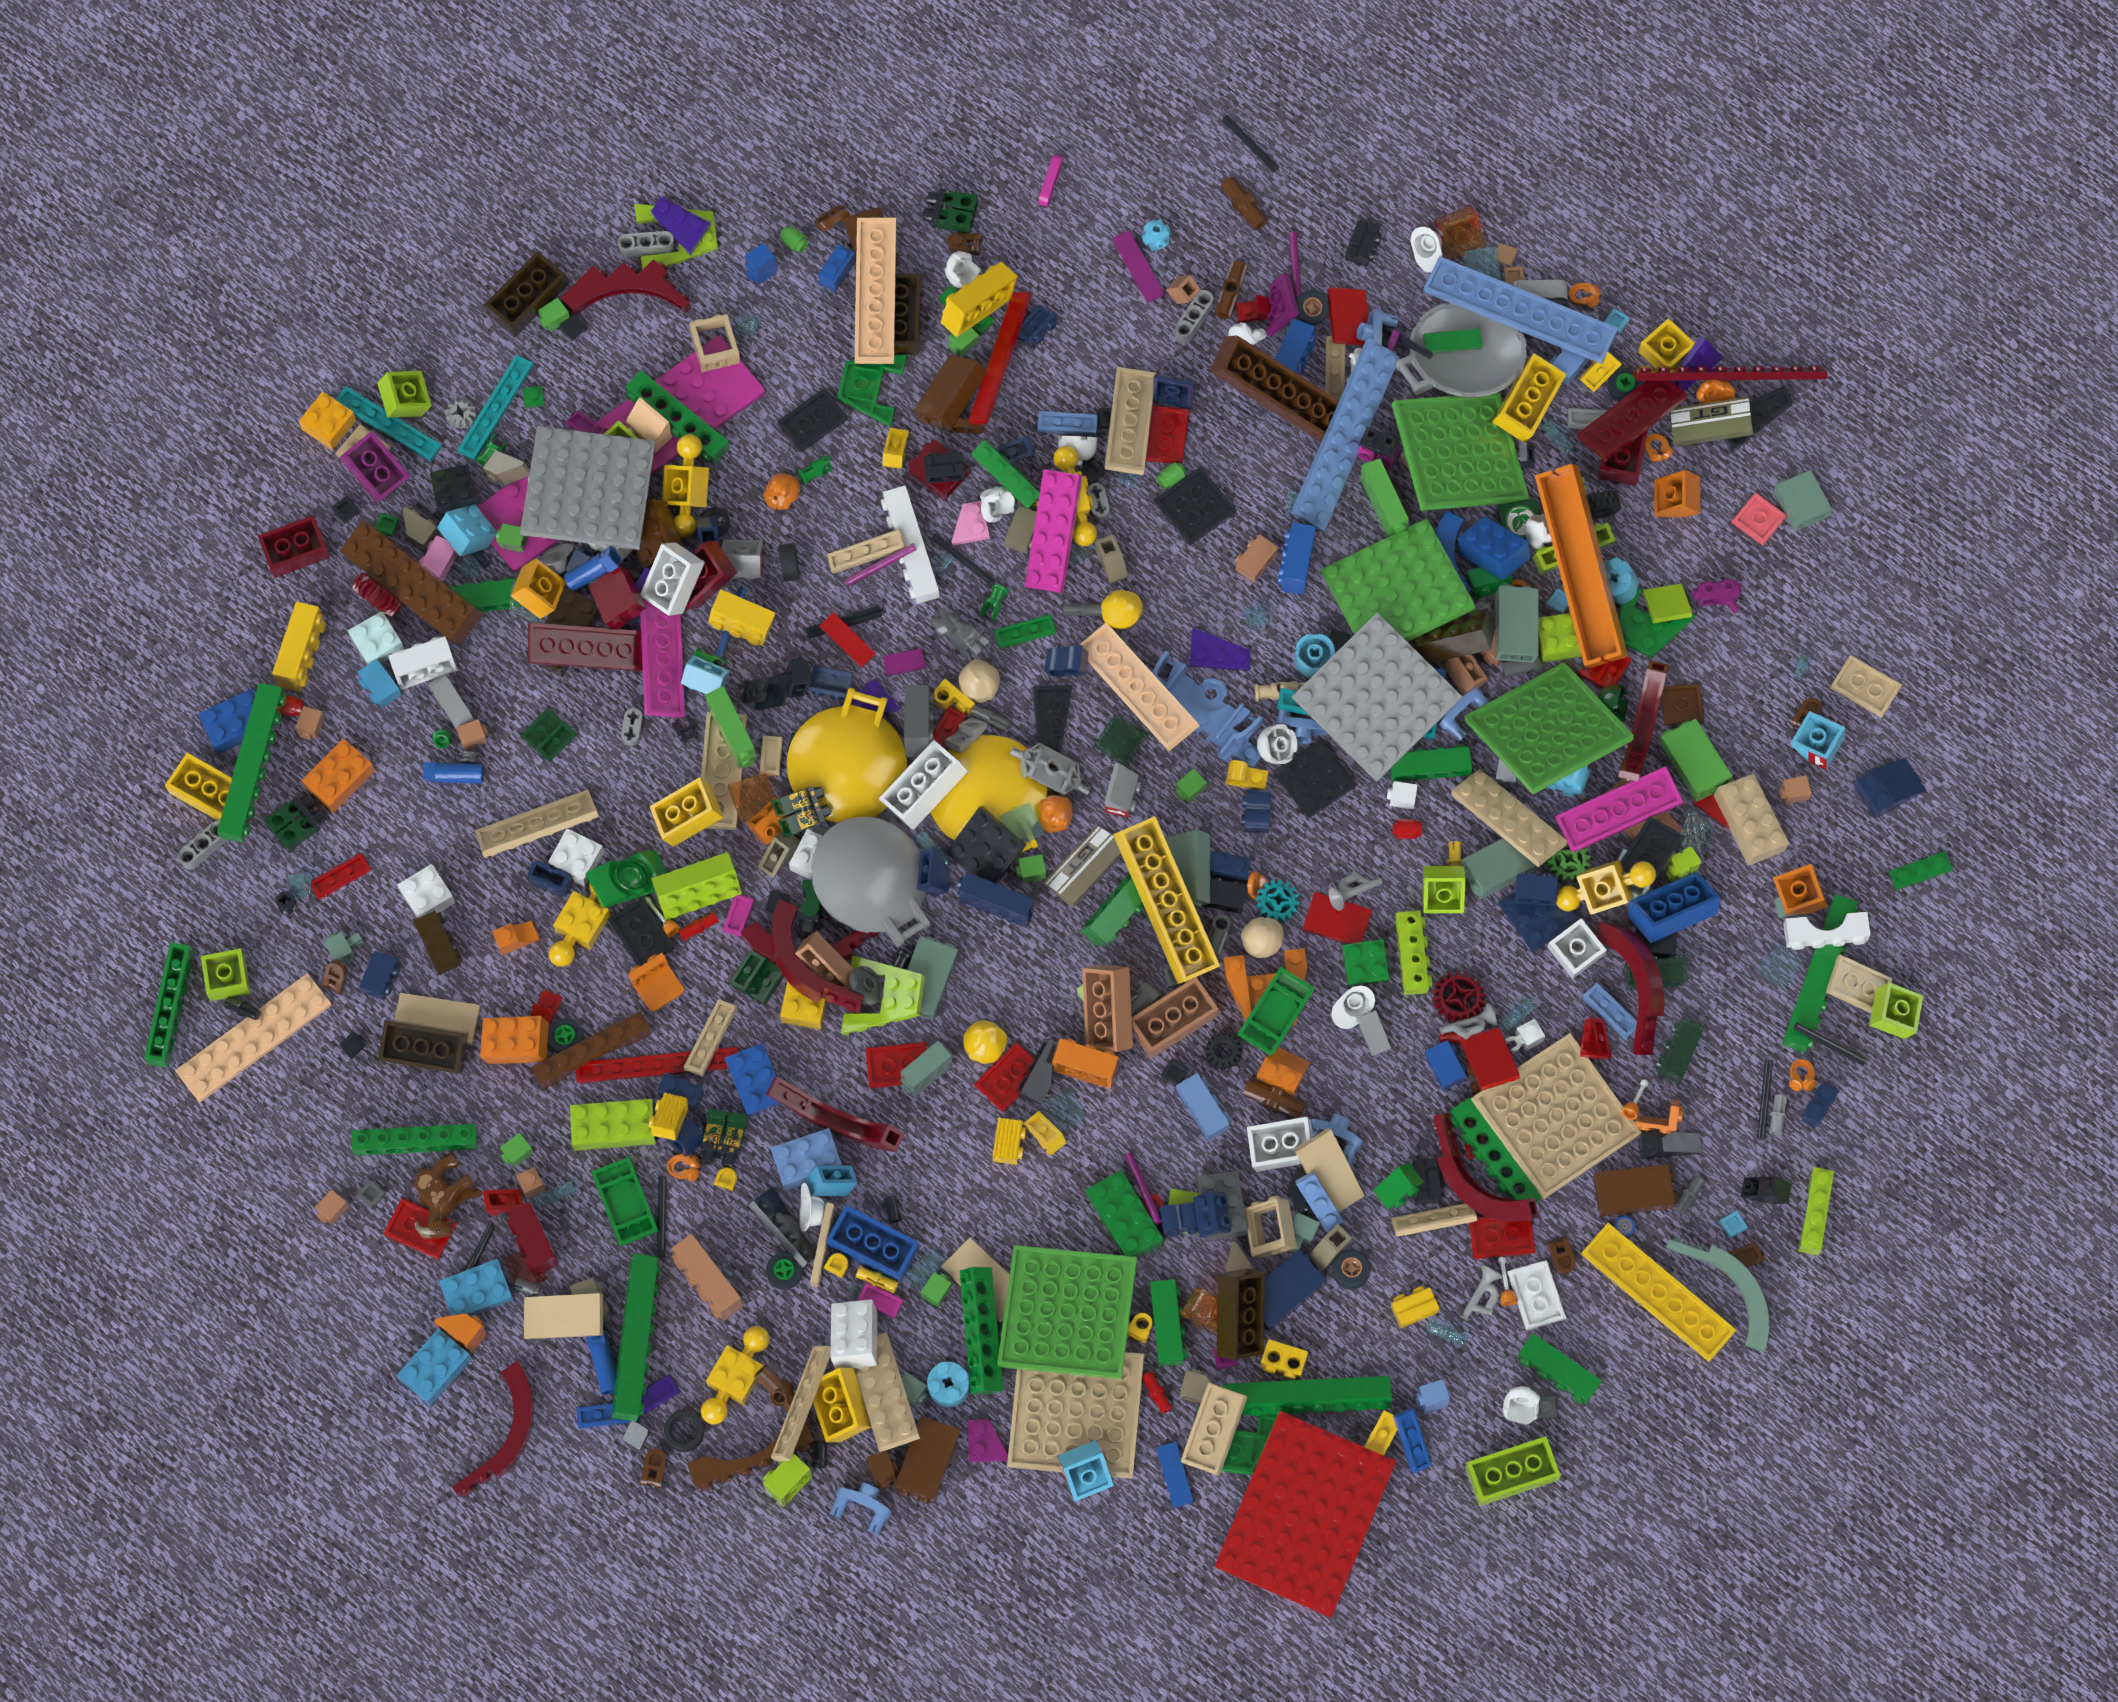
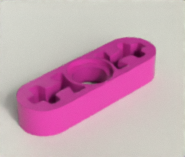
M1053 154L1039 196L1038 205L1049 206L1054 191V182H1057L1062 167L1063 156Z

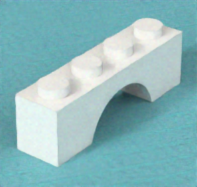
M1867 912L1847 913L1843 924L1830 931L1817 929L1809 922L1807 917L1786 918L1784 922L1786 947H1792L1794 950L1803 949L1805 946L1821 948L1828 944L1843 946L1845 943L1852 942L1854 945H1860L1868 941L1870 937Z

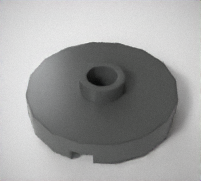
M860 966L850 973V986L854 993L864 997V1003L874 1005L883 999L884 985L882 981L879 983L877 979L879 976L869 967Z

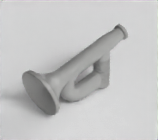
M1354 870L1351 875L1340 880L1338 884L1339 890L1334 887L1329 889L1330 902L1336 910L1340 911L1344 908V903L1348 898L1381 885L1382 879L1377 877V879L1369 881ZM1353 882L1361 884L1353 888L1347 887L1348 884Z
M1487 1003L1484 1010L1477 1016L1439 1027L1442 1035L1454 1031L1464 1039H1468L1471 1035L1483 1031L1485 1023L1495 1027L1497 1020L1491 1004Z
M1481 1264L1482 1280L1463 1314L1460 1316L1468 1321V1317L1473 1311L1491 1316L1493 1307L1498 1301L1499 1291L1491 1282L1502 1279L1503 1276ZM1489 1291L1491 1295L1486 1305H1478L1484 1292Z

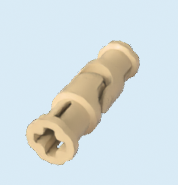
M1306 682L1271 683V685L1260 686L1254 684L1255 701L1257 702L1260 699L1278 700L1279 692L1277 690L1279 688L1298 691Z

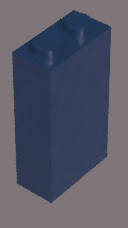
M966 872L964 878L960 877L958 881L957 894L959 895L960 902L1027 928L1034 912L1033 898Z
M1296 1251L1265 1277L1264 1327L1268 1331H1271L1326 1285V1275L1320 1268L1316 1269L1311 1264L1313 1261L1306 1252Z

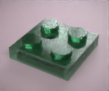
M1114 714L1094 744V748L1128 767L1149 736V733Z

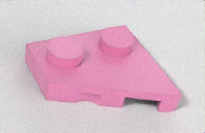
M982 501L962 504L952 538L953 546L990 539L987 522L981 512Z

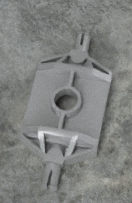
M1041 743L1024 752L1013 746L1009 753L1020 759L1023 779L1028 776L1059 792L1061 797L1066 796L1074 789L1088 795L1091 787L1081 783L1082 779H1080L1079 764ZM1048 764H1053L1057 771H1052Z

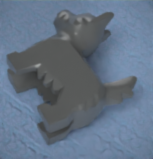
M939 609V619H930L931 624L936 628L941 637L948 636L954 647L966 659L971 654L977 655L981 651L980 646L983 645L985 647L990 642L970 623H962L945 609Z

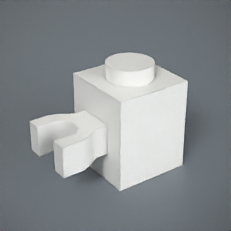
M1533 1019L1518 1027L1516 1036L1506 1038L1505 1042L1506 1044L1510 1042L1516 1044V1047L1511 1049L1512 1054L1518 1052L1521 1046L1526 1052L1543 1043L1545 1035L1536 1020Z

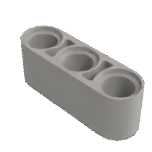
M668 231L623 234L618 238L617 242L619 252L624 257L671 253L675 249L673 235ZM665 241L670 242V243L667 244V245H663V244H662V243L665 242ZM644 243H650L649 246H642ZM626 244H630V245H631V246L628 247V248H624V247H623V246L626 245Z
M1518 280L1511 283L1512 286L1552 302H1562V304L1568 302L1567 282L1565 280Z
M1207 290L1198 292L1176 324L1175 338L1179 343L1186 344L1190 342L1213 308V295ZM1206 300V301H1208L1209 303H1207V304H1202V303H1200V301ZM1196 315L1199 318L1191 319L1190 316ZM1185 330V331H1187L1188 333H1187V334H1181L1180 331Z
M445 674L428 684L436 700L445 710V714L450 722L454 724L455 729L458 726L474 721L469 710Z
M220 821L211 823L179 851L178 859L185 869H195L227 842V839L215 835ZM202 843H209L206 848H200ZM187 856H193L191 861H184Z

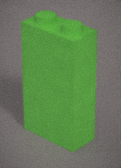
M1379 458L1362 465L1360 481L1386 536L1389 537L1405 530L1408 527L1409 519L1381 459Z
M724 686L705 694L708 709L738 769L751 766L756 761L754 746Z
M1696 719L1685 721L1674 730L1669 729L1662 734L1660 745L1696 802L1715 793L1718 787L1732 782L1731 773Z

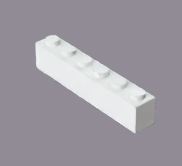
M906 486L884 491V499L881 500L883 511H888L889 517H886L889 529L893 528L894 531L901 529L906 547L914 543L917 548L916 551L899 559L900 564L904 563L905 565L903 570L905 581H910L911 587H908L911 599L915 598L918 604L939 598L937 583Z

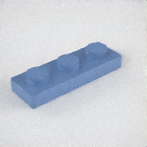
M1039 411L1037 431L1096 436L1097 415Z
M1598 983L1582 996V999L1625 1041L1636 1031L1637 1021Z
M1314 1171L1295 1181L1325 1231L1344 1222Z

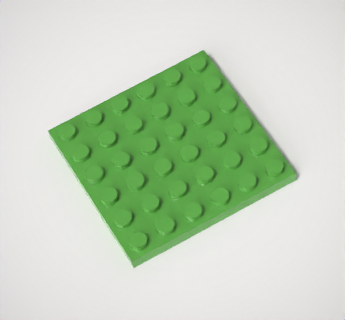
M1500 393L1481 397L1447 396L1393 401V412L1421 511L1506 504L1530 499L1512 435L1492 423L1502 405Z
M1427 518L1320 570L1354 635L1378 613L1408 642L1476 609L1474 602Z
M1564 662L1465 715V722L1532 794L1543 790L1633 740V734Z
M1014 1245L997 1366L1001 1368L1122 1380L1137 1257Z

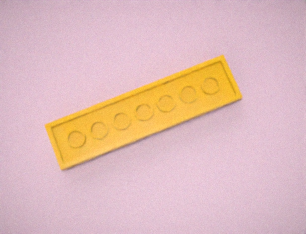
M1609 1223L1605 1225L1581 1253L1585 1259L1708 1362L1713 1359L1736 1332L1734 1327Z

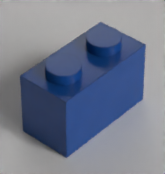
M764 243L745 255L746 275L751 282L755 281L760 285L777 273L775 256Z
M838 244L818 273L819 284L836 292L856 263L855 253Z
M1448 1040L1425 1051V1058L1443 1091L1464 1082L1465 1074H1467L1464 1064L1459 1063L1456 1057L1458 1056L1454 1045L1450 1046Z

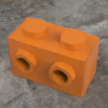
M770 801L746 824L760 842L768 845L775 835L782 832L778 819L786 816L776 817Z

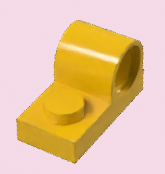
M1609 351L1603 364L1592 360L1593 364L1579 377L1593 392L1622 365Z
M889 428L883 451L884 467L903 469L904 464L902 462L905 459L909 430Z
M946 679L934 691V702L939 709L945 710L956 703L955 706L959 711L963 713L966 711L970 715L975 706L972 700ZM942 695L948 696V699L945 701H941L938 698Z
M1232 760L1229 762L1225 785L1265 790L1268 771L1250 768L1246 762Z
M1040 1111L1023 1123L1026 1129L1038 1140L1041 1147L1047 1149L1046 1153L1049 1156L1053 1155L1067 1143L1063 1134Z
M1146 1313L1137 1314L1133 1318L1132 1323H1129L1128 1336L1146 1344L1152 1330L1151 1317ZM1145 1321L1148 1326L1145 1329H1140L1137 1323Z
M1385 1410L1383 1411L1364 1446L1365 1448L1385 1456L1397 1432L1392 1414Z

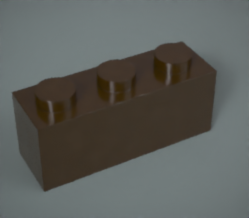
M432 909L412 919L438 975L461 965L459 960L462 957L458 948L453 949L450 943L454 941L449 930L445 931L442 926L445 921L441 912L436 913L435 909Z

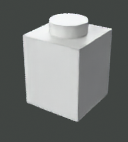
M1394 781L1393 788L1388 787L1387 799H1390V806L1414 810L1417 785Z

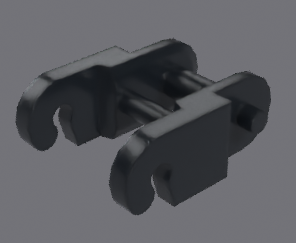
M686 715L690 723L689 727L683 730L677 729L674 722L671 723L677 736H681L682 739L680 741L685 744L686 740L692 737L698 738V732L694 731L696 728L689 715ZM691 729L692 733L684 737L682 733Z

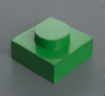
M542 386L522 388L525 408L544 406Z

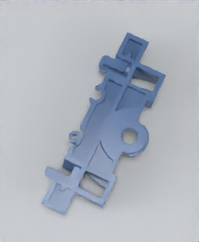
M1165 651L1151 672L1197 721L1199 727L1196 729V735L1198 736L1203 731L1207 732L1206 742H1213L1220 747L1218 757L1222 760L1227 761L1233 755L1237 760L1246 762L1248 767L1254 768L1262 757L1257 747L1249 741L1262 726L1263 717L1259 715L1257 719L1253 718L1250 715L1251 711L1245 708L1243 703L1237 709L1223 703L1224 698L1227 697V689L1223 682L1215 678H1207L1203 680L1200 686L1197 685L1194 680L1185 675L1187 665L1179 661L1175 664L1169 659V652ZM1166 663L1173 667L1167 682L1158 676ZM1209 689L1215 690L1217 692L1216 698L1212 700L1206 698V691ZM1246 718L1253 722L1240 733L1235 730Z

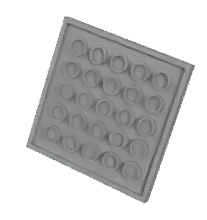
M537 426L520 535L639 550L655 441Z
M1376 613L1292 696V699L1378 782L1462 699V696Z

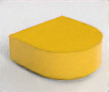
M727 1167L720 1169L713 1185L733 1191L737 1182L735 1171Z
M835 1253L829 1257L824 1269L843 1278L849 1266L848 1260L845 1255Z

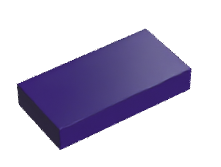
M670 1375L665 1376L646 1388L645 1395H642L641 1403H644V1415L680 1393Z

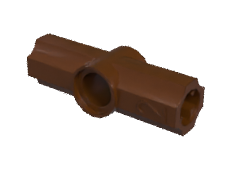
M1229 177L1221 184V189L1231 200L1233 208L1238 210V215L1243 216L1254 231L1261 229L1268 223V219L1258 208L1253 195L1249 191L1246 192L1235 177Z
M1236 260L1231 262L1214 312L1219 318H1231L1248 265L1242 261ZM1234 288L1235 291L1230 292L1227 289Z
M1251 1078L1243 1092V1096L1261 1103L1264 1108L1267 1109L1268 1107L1273 1109L1274 1113L1280 1112L1294 1119L1301 1117L1306 1103L1288 1096L1282 1089L1275 1086L1268 1087Z
M764 1365L755 1373L754 1378L770 1393V1401L778 1407H783L788 1412L795 1396L793 1384L788 1380L781 1379L769 1365Z

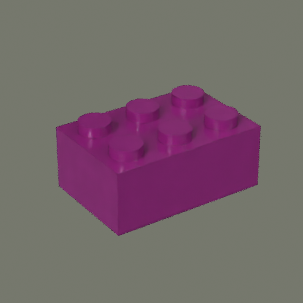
M373 431L368 433L339 458L376 504L410 477Z

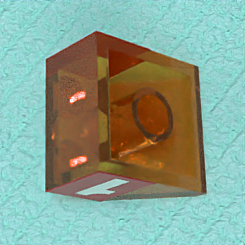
M1470 206L1434 219L1436 231L1442 239V245L1450 261L1486 248L1478 214Z

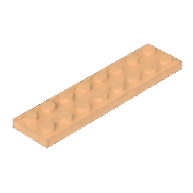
M857 218L855 364H894L896 218Z
M1108 624L1102 625L1080 644L1089 652L1087 662L1168 752L1199 727L1197 721Z
M307 973L258 1010L261 1011V1015L258 1020L247 1017L176 1069L175 1072L200 1103L332 1006V1004Z

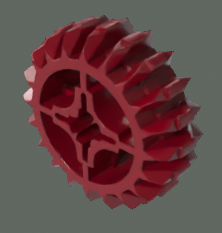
M360 573L352 584L353 590L360 597L388 616H394L401 609L403 602L368 574Z
M1456 971L1453 977L1449 972L1447 978L1441 977V983L1436 982L1435 987L1437 989L1432 991V994L1435 995L1432 997V1002L1436 1003L1433 1008L1434 1010H1439L1437 1014L1439 1017L1445 1014V1022L1449 1018L1452 1019L1451 1023H1454L1456 1020L1470 1019L1483 1011L1481 1007L1486 1006V1002L1483 1000L1487 998V994L1483 993L1485 991L1484 986L1479 987L1481 984L1480 980L1474 982V974L1468 978L1466 971L1463 973V976H1460L1459 971ZM1459 984L1465 985L1469 989H1462ZM1451 986L1452 995L1443 1000V992ZM1456 993L1459 997H1463L1462 1001L1459 998L1456 999ZM1475 996L1476 1003L1468 1010L1466 1001ZM1455 1006L1460 1012L1453 1011L1449 1007Z

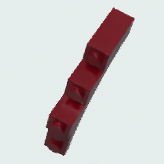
M654 259L639 274L632 265L627 266L624 262L609 277L601 268L597 269L592 266L560 297L562 304L576 315L602 299L622 294H644L660 298L673 304L685 314L691 309L690 299L684 293L679 294L675 290L676 286L670 280H667L669 278L668 268L661 261L657 263Z

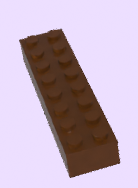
M1238 335L1224 337L1210 368V372L1317 441L1322 442L1339 403L1337 399Z
M365 520L360 522L340 550L343 555L445 637L461 645L484 614L374 525Z

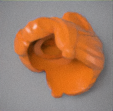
M1705 380L1697 389L1696 398L1701 404L1734 399L1736 391L1729 381Z
M785 473L775 474L766 485L763 494L768 507L774 510H788L791 503L800 497V484L792 475Z
M1055 795L1046 797L1044 801L1040 802L1039 826L1049 833L1066 830L1073 816L1071 801L1066 797Z

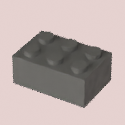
M905 685L904 742L906 757H918L934 740L933 693H929V685Z
M1238 1171L1197 1176L1196 1188L1198 1195L1209 1191L1225 1192L1231 1221L1230 1233H1217L1206 1237L1205 1242L1246 1236L1248 1229Z

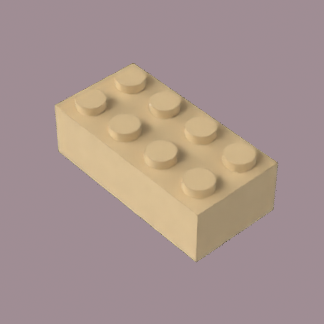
M1754 774L1717 788L1713 796L1748 866L1785 851L1789 842Z

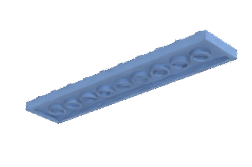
M1440 256L1423 288V292L1600 364H1603L1606 354L1618 333L1617 327Z
M1367 338L1291 511L1293 515L1311 526H1316V529L1320 531H1325L1359 453V443L1366 428L1370 427L1396 368L1395 364L1400 358L1371 338Z

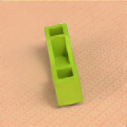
M1813 1167L1807 1192V1207L1798 1252L1819 1255L1822 1250L1834 1175L1832 1170Z

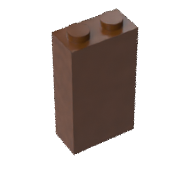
M949 355L914 409V412L919 416L918 419L926 425L933 424L938 428L945 427L951 429L987 372L978 361Z
M1669 1164L1595 1172L1593 1176L1599 1217L1673 1209L1677 1202V1192L1672 1189L1674 1173L1673 1170H1669Z
M921 1416L917 1425L920 1439L910 1443L894 1486L895 1490H898L897 1493L907 1498L912 1495L918 1497L917 1501L929 1505V1502L935 1503L961 1431L960 1429Z

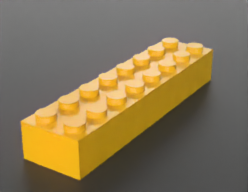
M1154 816L1113 834L1177 983L1186 982L1219 967V962L1156 817Z

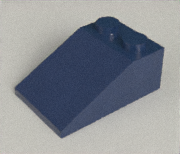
M1169 373L1154 375L1153 402L1186 409L1192 408L1196 381L1188 377H1174Z
M1905 758L1857 778L1854 784V788L1874 819L1926 791Z

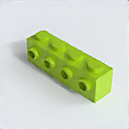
M1608 523L1594 525L1600 550L1612 546L1616 540ZM1543 546L1536 550L1532 558L1540 576L1559 568L1553 546L1548 548Z
M1420 910L1396 912L1395 924L1403 994L1428 993L1429 987H1432V977L1427 974V968L1430 967L1429 955L1425 956V948H1428L1427 936H1423L1422 929H1425V918L1421 917Z

